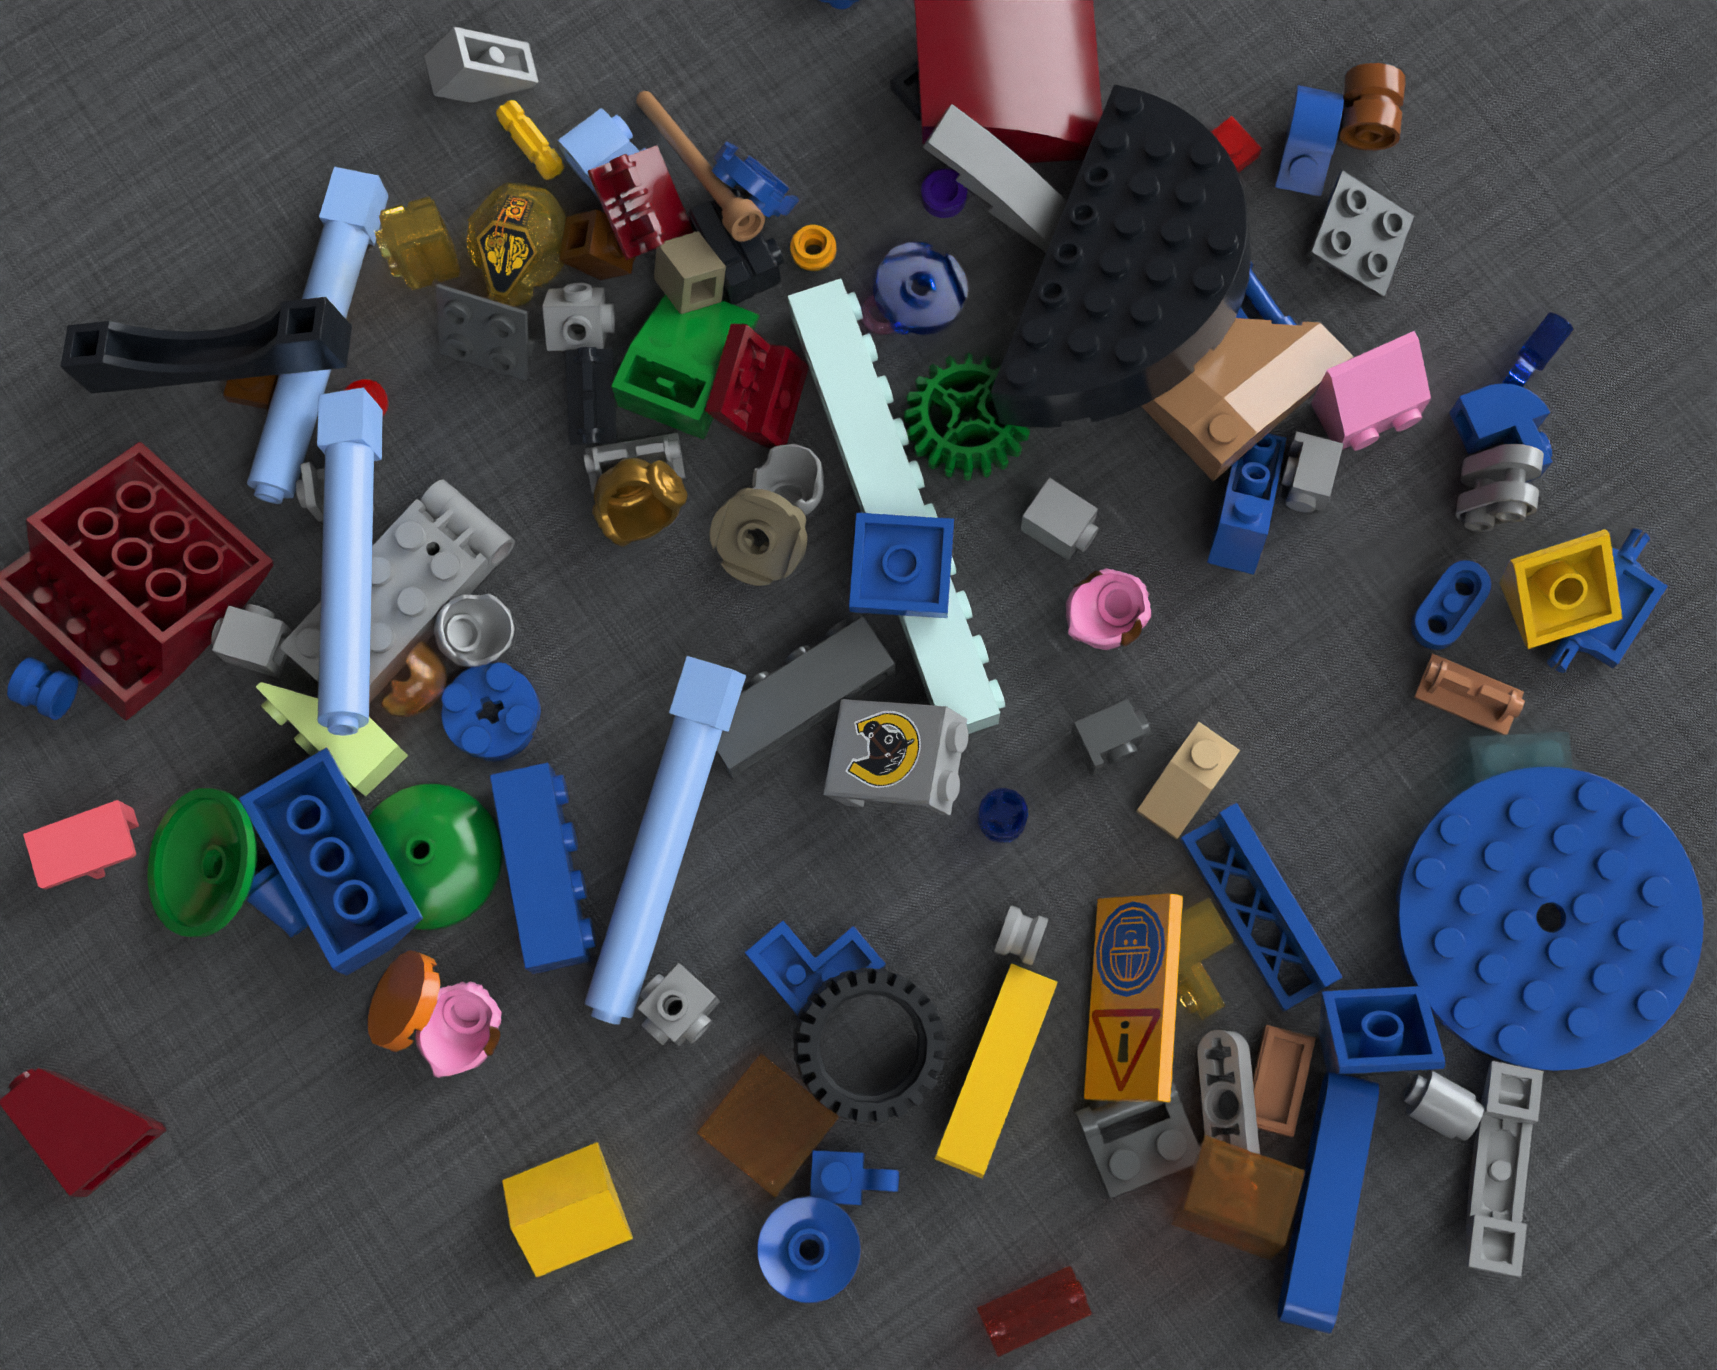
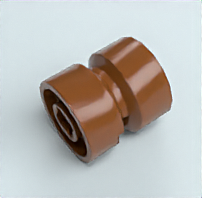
M1366 63L1349 69L1345 74L1343 98L1347 108L1342 111L1339 132L1340 140L1344 144L1355 149L1377 151L1395 146L1400 141L1402 111L1400 108L1404 102L1406 76L1400 69L1383 63Z

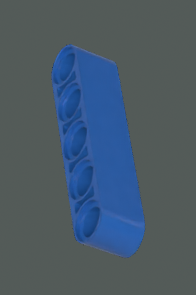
M1328 1071L1324 1075L1319 1092L1279 1296L1277 1319L1280 1322L1329 1334L1334 1328L1378 1104L1379 1083Z

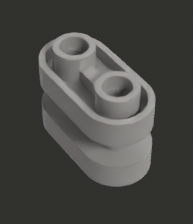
M1504 444L1466 457L1462 463L1460 480L1463 484L1474 489L1461 493L1458 496L1456 518L1464 522V527L1469 530L1488 532L1492 531L1495 525L1506 522H1521L1526 519V516L1536 513L1539 490L1525 482L1541 476L1544 453L1528 445Z

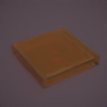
M760 1053L697 1134L773 1197L777 1198L812 1154L813 1150L816 1149L838 1121L839 1116L823 1106L812 1094Z

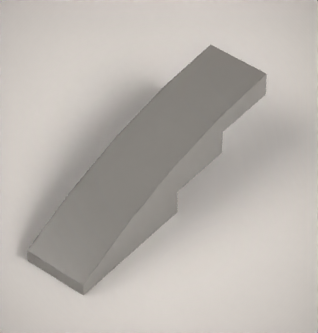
M951 104L943 113L923 148L958 172L959 175L956 181L991 205L988 210L989 213L1047 253L1067 201L999 139Z

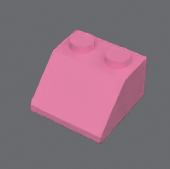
M1415 331L1326 370L1311 405L1329 439L1344 443L1342 450L1352 446L1354 451L1363 449L1380 438L1379 433L1392 427L1397 432L1403 431L1422 419L1421 414L1429 403L1431 395L1421 347Z

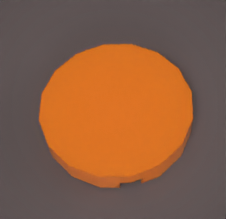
M410 950L399 955L389 965L378 983L368 1014V1034L373 1044L398 1052L413 1043V1040L407 1038L411 1036L415 1029L422 1031L426 1027L436 1006L440 989L439 973L433 971V967L437 965L433 958Z

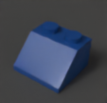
M1425 986L1322 991L1319 1038L1328 1072L1351 1074L1445 1069V1058Z

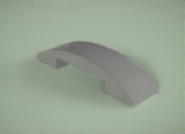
M1495 1061L1489 1064L1481 1104L1484 1105V1112L1476 1128L1470 1170L1466 1218L1467 1268L1517 1278L1521 1277L1527 1224H1522L1532 1125L1538 1122L1543 1071Z

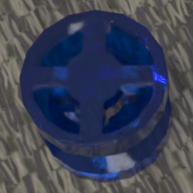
M1008 788L995 789L989 792L981 801L978 813L979 828L989 840L997 843H1009L1023 833L1028 818V806L1024 798L1016 791ZM992 820H997L998 822L1002 823V825H1001V824H998L996 821H993V822H991V821H992Z

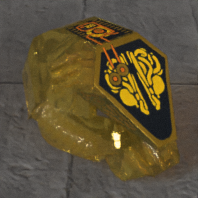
M505 183L490 193L467 220L469 222L468 234L466 236L468 239L466 241L468 244L467 249L469 250L471 260L474 261L473 265L482 270L489 300L512 307L526 304L531 300L534 286L540 287L542 284H548L549 280H553L554 276H557L561 268L564 267V263L559 261L566 222L565 214L557 199L544 188L523 183Z

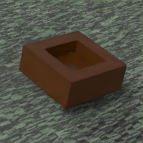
M279 375L227 380L223 396L231 403L269 410Z

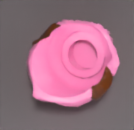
M1105 568L1090 573L1081 582L1073 585L1074 588L1066 601L1068 634L1073 640L1084 642L1097 649L1110 650L1120 646H1128L1140 636L1142 628L1146 626L1151 618L1147 586L1138 577L1113 569Z
M460 982L454 986L440 988L430 1021L422 1031L416 1030V1046L421 1055L430 1064L434 1077L452 1076L476 1068L488 1056L493 1055L501 1037L498 1027L501 1024L502 1012L498 1008L497 1003L489 996L488 990L483 989L482 985L475 982Z

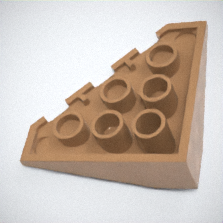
M1235 318L1221 343L1214 351L1210 349L1194 365L1195 371L1168 392L1141 407L1210 479L1215 481L1317 391L1327 369L1348 361L1354 356L1319 322L1283 325L1272 324L1271 320Z

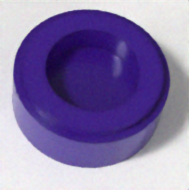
M938 169L927 175L921 187V201L928 213L938 218H950L963 210L967 201V188L956 181L959 173L950 169Z

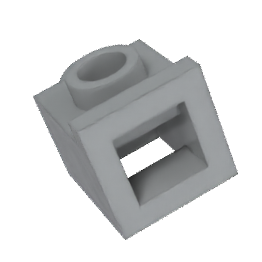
M1296 431L1288 449V459L1281 479V484L1289 486L1285 499L1286 505L1289 508L1305 513H1310L1314 510L1323 511L1331 496L1344 443Z

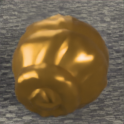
M639 458L623 459L598 478L594 490L595 504L592 508V514L604 535L610 538L613 543L624 547L632 541L652 537L664 527L670 525L678 516L680 507L686 503L687 491L685 490L682 478L665 462L657 460L650 464Z

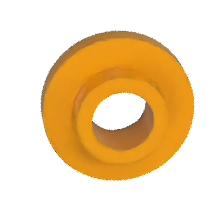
M819 225L804 226L792 237L790 243L792 259L799 267L808 271H818L826 268L833 262L837 252L836 240L833 234L828 229ZM810 245H818L822 248L821 252L815 255H810L805 250Z

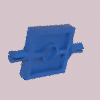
M1633 528L1619 550L1612 548L1623 619L1562 638L1550 658L1547 659V664L1551 668L1558 663L1564 653L1555 670L1561 673L1566 672L1577 651L1592 655L1612 669L1619 664L1668 587L1648 574L1640 563L1636 561L1646 544L1650 541L1648 534L1644 533L1633 547V544L1642 532V530Z

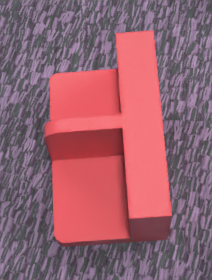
M116 800L23 834L38 886L42 889H49L85 875L94 879H100L105 877L104 868L134 858L136 850L130 830L139 827L134 809Z

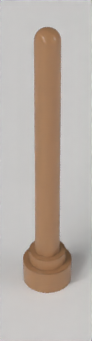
M648 91L640 92L636 98L637 105L723 209V225L735 240L740 242L754 238L764 226V214L753 201L736 197L727 184L711 171L713 167L657 99Z

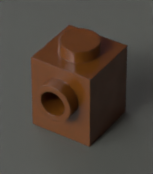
M596 209L566 217L559 256L560 262L599 280L632 273L635 257L625 260L604 212Z

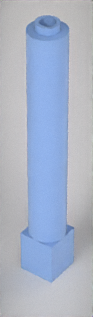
M334 167L319 215L324 226L302 299L327 297L345 318L348 314L368 244H375L389 197L378 175ZM331 369L279 375L247 481V485L255 490L254 496L269 503L281 504L283 498L290 499L294 497L296 480H299L301 474L300 464L305 461L318 416V396L325 392Z
M364 387L318 396L317 446L325 454L317 721L320 725L327 727L329 733L341 736L353 735L358 732V728L364 727L369 723L374 461L382 460L383 410Z
M690 656L686 657L669 711L675 717L585 999V1004L593 1008L591 1016L601 1021L619 1025L622 1017H633L722 731L729 732L746 675L733 669Z

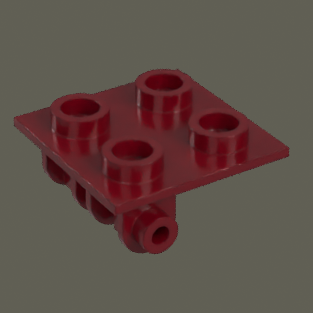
M657 145L629 156L627 154L610 160L607 164L587 171L625 260L656 249L665 244L664 241L695 233Z

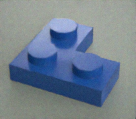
M781 921L745 952L746 956L797 1016L801 1007L804 1008L809 995L813 991L818 990L822 986L821 983L830 977L834 978L840 975L841 972L848 970H858L860 968L883 969L886 967V963L854 926L816 958L784 921Z

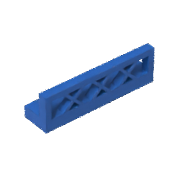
M1237 802L1220 811L1215 819L1180 838V842L1282 1012L1342 978V975ZM1219 830L1229 846L1225 864L1206 860L1195 842ZM1234 856L1242 869L1231 866ZM1212 869L1223 872L1221 882L1218 881ZM1229 874L1249 879L1255 889L1251 907L1230 901L1225 892ZM1260 899L1268 912L1257 909ZM1238 912L1249 915L1246 926ZM1255 917L1275 922L1281 932L1277 951L1257 946L1251 936ZM1286 942L1294 956L1283 953ZM1263 955L1275 958L1272 969ZM1281 960L1301 965L1311 984L1288 997L1277 979Z

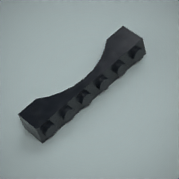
M327 297L283 301L274 310L257 320L218 330H157L113 321L68 325L60 367L91 394L347 368L352 325Z

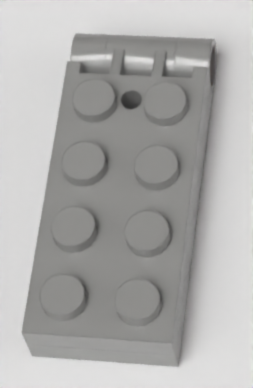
M444 479L437 481L428 488L420 501L416 499L372 546L369 703L434 634L435 620L440 609L457 596L463 594L470 595L489 573L509 555L514 547L515 540ZM439 550L436 555L432 556L434 551ZM321 602L278 646L318 682Z

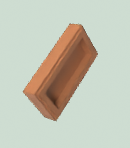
M1270 1025L1264 1026L1252 1076L1257 1129L1290 1138L1294 1137L1316 1040L1315 1037Z

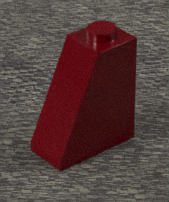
M41 1068L37 1070L29 1069L17 1076L8 1086L10 1092L0 1099V1106L67 1194L74 1197H88L167 1131L161 1122L58 1072Z

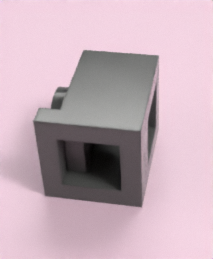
M1126 699L1074 722L1071 734L1091 776H1094L1101 772L1104 760L1109 758L1111 764H1116L1138 753L1136 746L1140 745L1143 739L1151 736L1152 732L1142 710L1137 709L1134 711L1129 700Z

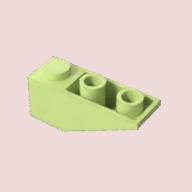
M263 682L256 686L267 698L261 707L281 726L289 720L300 732L293 739L310 756L327 747L350 788L355 787L365 796L408 757L370 717L369 723L364 727L358 728L357 733L346 736L334 735L328 732L327 727L320 725L317 721L318 698Z

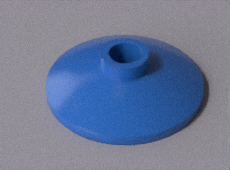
M818 1197L796 1198L779 1206L765 1221L759 1235L757 1247L761 1271L772 1288L788 1299L804 1303L820 1302L841 1292L849 1284L857 1270L861 1251L857 1229L848 1214L836 1204ZM807 1239L815 1240L820 1247L818 1256L813 1260L805 1259L800 1253V1246Z

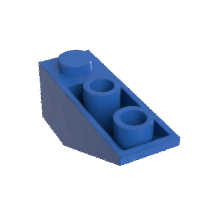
M1268 433L1230 466L1207 563L1255 574L1268 536L1287 438Z

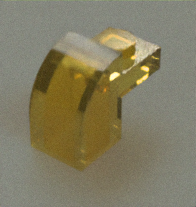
M1209 897L1182 912L1178 980L1181 985L1177 987V994L1190 1014L1197 1011L1202 1020L1220 1011L1226 1005L1201 963L1227 949L1235 942Z

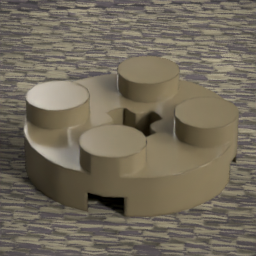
M743 488L727 500L713 517L710 526L712 549L717 548L718 554L723 559L721 562L722 567L737 580L756 586L769 585L773 580L786 578L792 574L803 559L807 548L806 517L800 508L793 506L788 500L774 492L763 489ZM748 529H761L768 536L769 542L765 541L761 547L754 544V536L748 533Z

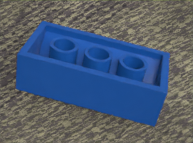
M327 747L239 798L333 970L345 976L351 974L390 951L423 919L413 898Z

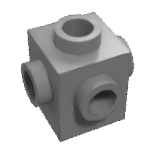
M572 283L564 288L548 289L542 306L547 351L578 350L577 348L580 347L604 349L607 333H614L615 330L613 304L605 303L604 288H592L591 285L586 283Z
M678 963L665 978L658 974L641 992L640 997L644 1001L638 1009L647 1017L641 1026L662 1045L669 1038L679 1047L686 1039L693 1044L712 1023V1020L707 1016L720 1001L687 969ZM682 1002L681 1011L676 1015H670L671 1006L674 1003Z

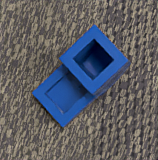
M1297 85L1286 130V142L1275 182L1276 188L1321 197L1340 127L1344 104L1343 94Z
M1506 383L1489 385L1459 396L1449 412L1468 455L1504 442V444L1528 445L1541 450L1544 453L1541 476L1553 462L1551 459L1552 447L1550 441L1543 432H1538L1537 430L1550 414V411L1536 394L1524 387Z

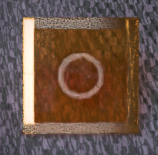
M1205 1135L1171 1225L1270 1260L1285 1246L1303 1182L1304 1170Z

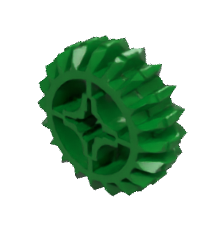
M969 352L964 356V363L957 365L956 360L949 355L945 359V370L932 363L928 370L930 379L918 375L915 380V387L918 391L909 392L907 395V404L912 407L904 411V422L911 425L906 430L908 440L918 441L915 445V454L918 457L930 454L928 467L931 470L937 468L943 462L946 464L945 476L948 478L955 474L956 468L963 469V477L967 481L972 479L973 469L979 468L983 477L988 478L991 476V463L1004 470L1008 467L1009 460L1007 455L1019 457L1022 451V446L1019 442L1028 441L1030 429L1008 424L1002 429L995 424V418L987 412L990 407V400L992 399L991 390L1001 365L995 370L990 369L991 358L988 355L982 359L981 365L973 364V356ZM961 387L975 388L967 393H960L954 390ZM934 404L942 409L941 415L949 421L943 438L935 431L929 419V414ZM977 409L975 421H972L970 417L969 422L962 420L960 423V413L964 412L967 416V412L974 413ZM969 440H977L983 443V445L975 447L960 446Z

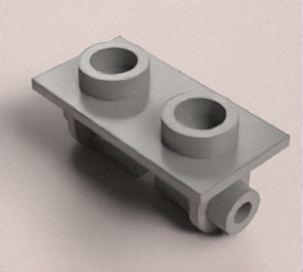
M678 433L585 448L584 463L586 472L589 474L592 494H594L598 478L610 468H613L618 462L628 458H639L650 464L661 460L674 469L678 476L685 479Z

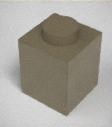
M699 232L664 241L665 244L657 247L654 280L680 314L722 301L726 266Z

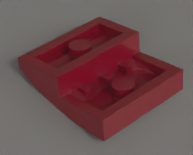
M731 324L705 412L733 431L769 449L775 446L787 445L809 366L787 346L770 345L747 324Z

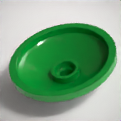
M421 784L394 793L381 802L369 815L368 820L423 916V919L413 929L428 931L456 925L472 916L488 900L498 882L502 868V842L493 818L475 798L451 786ZM421 843L429 844V854L423 859H416L414 856L415 848Z
M199 788L186 793L168 809L155 832L148 859L147 879L149 895L160 921L170 931L180 936L206 937L221 930L237 914L250 892L257 862L255 833L243 805L228 792L212 788Z

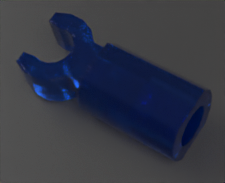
M1549 312L1518 352L1520 359L1502 383L1523 387L1536 370L1542 371L1574 330L1572 325L1558 314Z

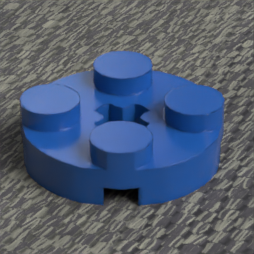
M725 142L714 156L717 163L711 171L730 187L734 188L735 185H738L752 195L749 200L753 201L765 216L769 218L772 215L779 217L781 214L788 216L799 202L796 195H786L785 197L784 195L789 190L786 184L750 155L743 162L735 155L738 147Z
M489 663L478 667H471L458 675L442 693L443 706L441 717L448 737L459 750L486 761L505 760L524 750L532 740V734L536 729L537 721L540 720L541 707L536 691L523 674L512 669L506 663ZM488 701H492L493 704L502 703L504 709L498 712L499 721L493 724L487 718L479 720V713L483 710V704Z

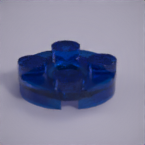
M908 242L898 245L886 255L874 274L873 295L880 312L889 320L891 328L899 334L929 335L938 333L948 328L962 311L963 303L968 293L965 273L957 260L947 253L944 257L939 252L931 250L934 245L925 242ZM913 280H918L921 286H929L930 291L927 292L926 296L917 295L912 291Z

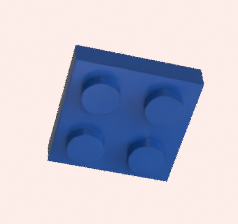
M856 513L849 612L948 618L954 519Z

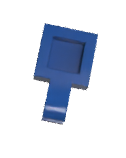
M813 1150L810 1197L822 1198L834 1204L862 1205L863 1190L899 1192L900 1171L864 1169V1153Z

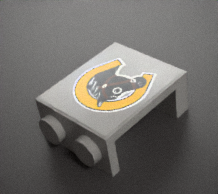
M841 699L823 795L846 806L864 807L865 800L920 805L941 815L951 816L952 804L957 798L960 789L958 770L961 753L966 749L968 743L967 719L947 706Z

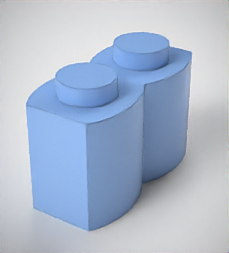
M602 108L557 140L562 156L581 180L590 187L597 198L598 195L587 171L607 164L610 160L627 154L629 156L640 152L629 141L633 138V135L622 118L618 115L611 118Z

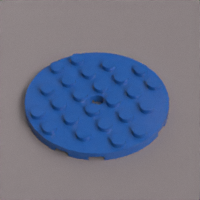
M1529 767L1512 770L1486 778L1452 797L1430 818L1414 840L1405 859L1396 893V902H1398V933L1396 935L1400 954L1406 972L1410 974L1415 986H1425L1432 1014L1454 1036L1473 1049L1491 1058L1525 1068L1552 1071L1575 1070L1596 1066L1632 1051L1661 1029L1674 1014L1693 981L1700 959L1704 924L1702 899L1696 875L1682 844L1665 821L1642 799L1608 779L1575 769ZM1545 903L1556 905L1561 915V926L1553 932L1544 931L1539 927L1536 920L1538 909Z

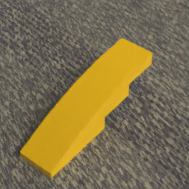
M1011 963L935 1160L983 1179L1057 986V981Z

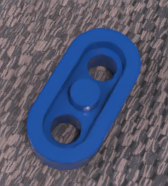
M1467 560L1458 561L1448 567L1412 617L1411 630L1413 636L1422 646L1432 650H1441L1451 646L1458 639L1490 594L1491 579L1488 572L1480 564ZM1461 582L1466 584L1470 589V595H1460L1455 589V583ZM1428 621H1439L1443 626V632H1432L1428 627Z

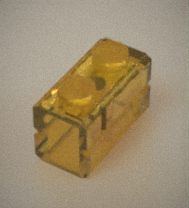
M428 196L408 202V207L406 208L401 204L381 210L379 219L382 229L375 231V236L383 259L387 258L394 278L402 276L407 286L412 290L433 285V280L435 279L438 282H443L459 277L461 269L453 241L434 199L432 200Z

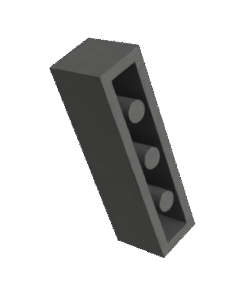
M863 616L853 623L850 619L839 622L826 633L827 639L813 648L810 645L798 648L785 659L787 665L772 674L769 671L761 672L744 685L746 691L740 694L729 732L722 731L716 754L733 779L839 712L841 699L858 700L896 675L894 661Z

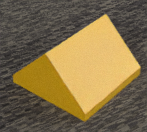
M1606 529L1511 559L1499 582L1523 642L1528 649L1623 619L1610 533Z
M598 1142L502 1180L511 1230L536 1277L543 1276L633 1239Z

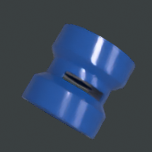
M28 657L18 665L12 674L8 684L7 695L11 701L24 707L34 705L37 707L38 713L57 720L65 715L71 707L78 690V680L75 676L62 670L52 672L46 663L33 657Z

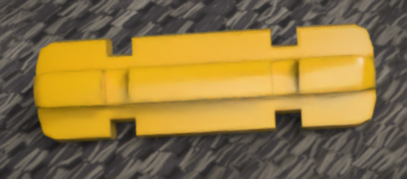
M508 100L504 105L499 106L496 111L498 121L506 131L511 133L512 139L530 162L536 165L535 168L546 180L553 179L564 169L562 159L554 149L549 147V142L531 119L524 115L525 112L514 100Z

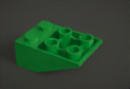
M665 294L631 343L611 385L618 407L704 440L714 419L705 412L730 325L747 324L754 330L760 318L759 314L725 301L680 314Z

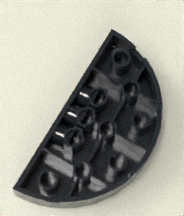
M1114 84L992 387L991 395L1000 423L1021 427L1052 428L1062 427V421H1073L1090 417L1091 422H1096L1124 414L1156 399L1195 371L1194 365L1210 349L1214 351L1232 326L1245 296L1251 265L1250 232L1244 189L1237 169L1222 144L1200 121L1180 107L1150 93Z

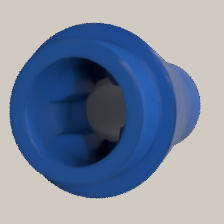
M275 863L267 866L254 876L248 894V903L282 928L290 938L295 937L309 926Z

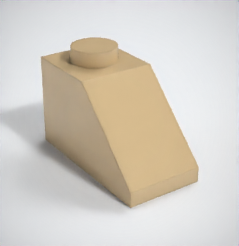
M1198 722L1136 812L1177 840L1240 750Z

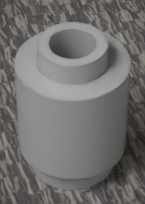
M1432 1070L1427 1071L1423 1076L1415 1074L1406 1086L1402 1096V1101L1407 1103L1406 1115L1449 1139L1458 1137L1463 1141L1469 1139L1479 1125L1484 1112V1105L1475 1101V1094Z

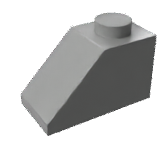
M453 27L424 55L433 94L438 97L473 103L532 88L539 83L527 42Z

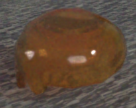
M424 641L418 642L406 658L407 666L411 672L410 678L405 682L393 680L391 682L393 692L381 702L382 708L392 716L404 718L414 717L433 706L444 692L447 681L446 666L435 651Z

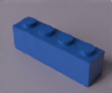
M548 762L490 775L525 969L532 974L591 962L589 948L597 946L596 936L591 918L583 919L580 900L587 899V889L582 870L574 871L571 852L578 851V842L573 823H565L562 804L569 803L564 775L556 776L555 771Z

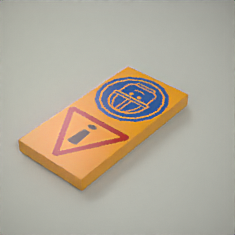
M1167 893L1097 899L1084 1099L1094 1101L1170 1102L1183 896Z

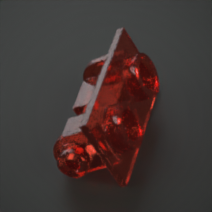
M1071 1265L977 1307L998 1357L1092 1315L1086 1301L1085 1292L1079 1280L1077 1281Z

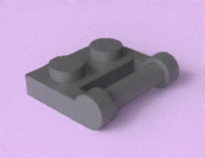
M1173 1081L1171 1082L1170 1102L1114 1101L1094 1110L1087 1106L1074 1112L1109 1199L1205 1160L1181 1105ZM1163 1105L1168 1119L1104 1144L1100 1129Z

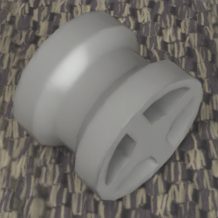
M1011 905L994 952L1003 956L1008 953L1018 955L1022 963L1032 966L1048 918L1040 915L1030 918L1023 915L1020 908Z

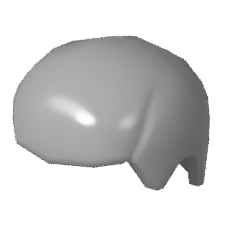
M797 444L775 446L769 450L766 463L760 469H754L753 489L774 492L788 500L793 506L800 508L805 515H808L818 506L823 497L824 476L821 461L811 449Z
M463 594L451 599L437 613L433 629L440 652L455 664L465 667H478L497 660L511 647L515 631L510 610L497 597L491 594Z

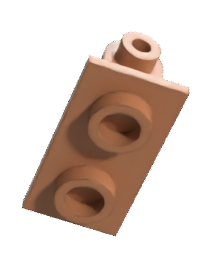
M1433 653L1414 698L1504 736H1507L1514 717L1518 718L1525 703V700L1522 699L1524 691Z

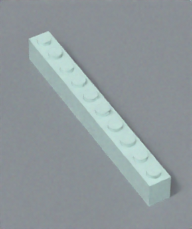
M840 278L789 295L790 316L861 513L938 518L933 504L924 505L918 490L925 487L922 473L916 460L911 462L907 460L903 446L909 445L908 436L902 419L900 417L892 419L887 405L893 402L892 392L886 376L877 377L872 362L877 361L878 356L870 333L862 335L857 321L863 319V315L855 292L847 294ZM952 558L951 575L956 574V567ZM950 577L948 618L898 615L930 705L947 706L967 719L968 734L999 724V709L1005 707V701L998 681L996 679L988 681L982 665L989 662L984 642L980 634L972 637L966 620L973 618L964 590L955 591Z

